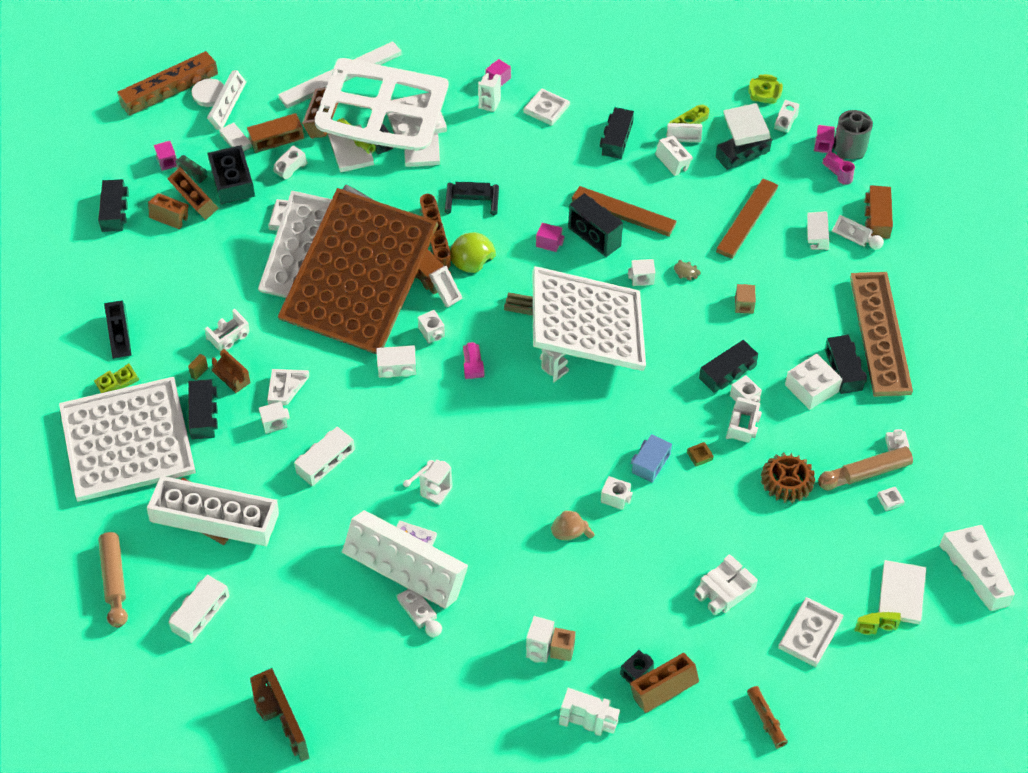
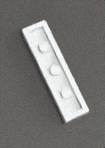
M238 70L230 73L207 117L217 130L223 128L246 84Z

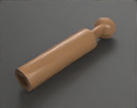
M904 446L843 465L841 468L832 471H825L820 474L818 483L822 489L832 490L838 486L852 484L912 465L913 455L910 449Z
M108 532L101 534L98 542L105 602L111 606L107 620L111 626L118 628L122 627L128 620V614L122 608V602L126 599L119 536L116 533Z

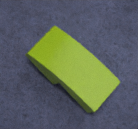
M128 363L114 373L110 370L95 379L94 382L100 392L105 393L126 388L140 379L133 367Z
M877 612L858 617L854 631L870 635L876 634L878 627L884 630H897L901 621V613Z

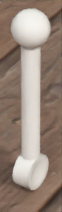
M429 460L424 468L409 480H404V487H409L411 482L418 478L419 474H423L434 461Z

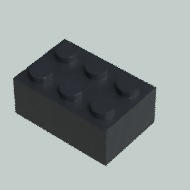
M242 145L207 153L220 204L255 197L253 181Z
M585 193L569 204L568 228L606 258L621 247L623 222L620 218L615 217L605 207L599 205Z

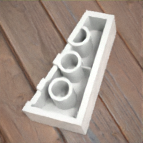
M983 525L944 533L939 546L948 553L952 563L957 565L963 572L962 576L966 581L969 580L974 586V591L988 609L992 611L1009 607L1015 593Z

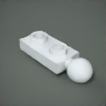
M839 215L832 229V232L863 247L868 242L872 249L878 250L884 244L881 236H871L873 232L871 229L842 215Z
M410 589L397 595L398 602L419 629L426 626L425 631L430 637H437L441 634V624L438 621H434L437 619V615L423 596Z

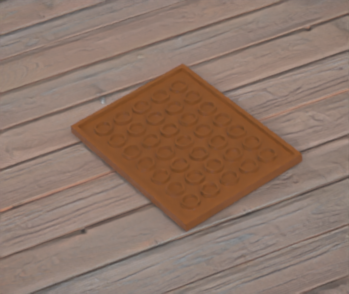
M337 188L280 310L278 319L377 355V348H384L436 231L437 221Z

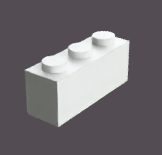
M337 426L332 431L327 432L325 437L318 443H314L304 455H300L294 462L296 473L313 487L355 451L354 439Z
M209 575L200 580L192 594L184 599L179 610L171 615L169 624L172 632L193 643L230 597L227 585Z

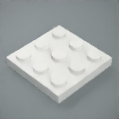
M428 92L391 101L426 108L431 93ZM441 112L434 134L447 132V126ZM387 113L394 134L404 136L418 135L422 119Z

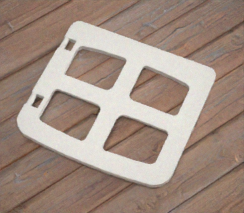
M340 58L336 61L319 110L315 116V125L322 132L357 141L401 149L423 150L431 143L449 87V81L442 77ZM337 72L342 73V76L337 77ZM349 76L383 81L378 96L375 98L341 92L345 78ZM400 84L430 92L431 96L428 106L420 108L392 102L390 99L395 85ZM336 103L371 109L372 113L367 127L360 128L331 120L330 118ZM323 109H329L328 113L323 112ZM394 113L422 119L418 135L404 136L381 132L380 128L385 114Z

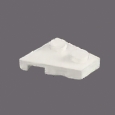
M272 369L267 399L268 405L282 402V405H288L309 378V370Z

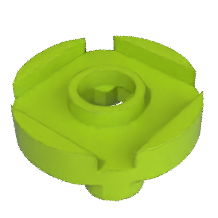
M760 74L758 78L750 80L748 89L751 95L750 98L753 101L775 104L782 95L783 84L779 83L777 77L773 75Z

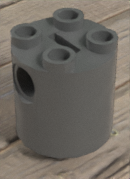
M848 110L839 116L833 148L841 159H862L865 156L873 128V121L867 113L860 110Z

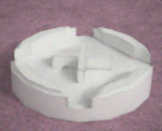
M216 79L199 81L192 89L193 100L198 102L200 106H214L224 84Z

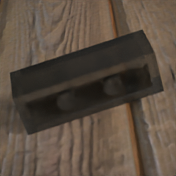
M185 155L175 160L177 168L181 167L188 176L201 183L208 177L205 168Z

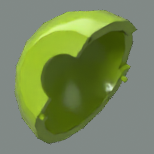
M478 232L464 233L452 243L450 249L452 263L458 269L465 272L478 273L486 260L489 258L493 260L496 257L493 243L485 235Z

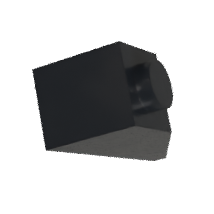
M124 301L104 303L112 358L132 356L128 317Z

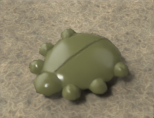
M680 259L674 266V270L680 279L683 277L691 280L692 277L697 279V276L701 274L697 266H692L690 261L686 263Z

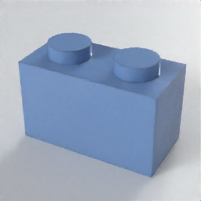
M651 434L648 440L645 439L642 442L639 454H635L631 460L633 465L632 473L653 483L671 455L672 443Z

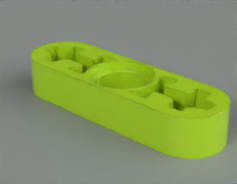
M697 105L669 123L701 124L709 118V108L706 105ZM685 119H691V120H693V121H692V122H686V121H684V120H685Z

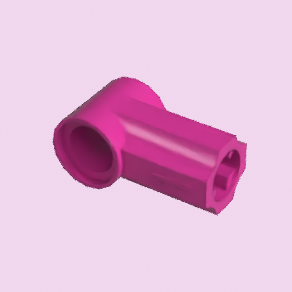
M828 153L823 159L822 164L838 176L839 183L844 185L851 184L853 182L855 165L850 161L842 160L835 153Z
M474 342L467 343V345L463 346L465 379L484 378L483 361H481L479 345Z

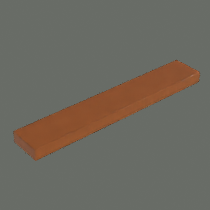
M762 178L717 247V253L731 259L734 258L776 193L779 184Z
M582 186L578 187L572 197L573 202L585 193L599 205L605 207L615 217L670 237L677 223V220Z

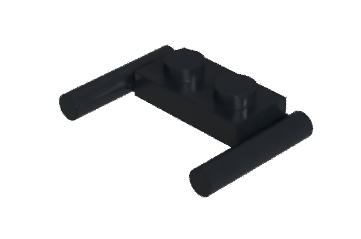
M455 181V184L449 182L446 188L444 212L447 214L451 213L453 199L491 200L490 213L491 215H497L499 185L494 184L491 186V183Z

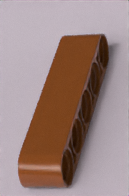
M423 194L420 197L421 216L438 223L429 244L431 253L449 269L451 266L450 249L436 198L432 194Z

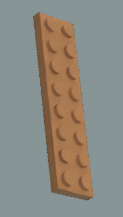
M851 273L850 281L873 396L912 395L913 388L888 273Z

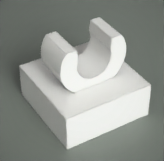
M895 429L893 432L886 433L885 439L888 451L904 446L910 448L906 431Z

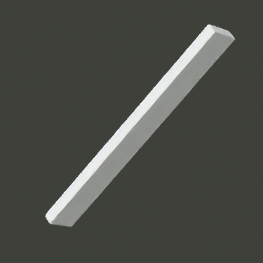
M392 41L353 60L382 65L401 56L402 51ZM334 69L278 94L279 99L288 109L313 97L315 89L327 87ZM337 72L336 76L341 77L342 73ZM346 77L345 81L350 80L354 77Z

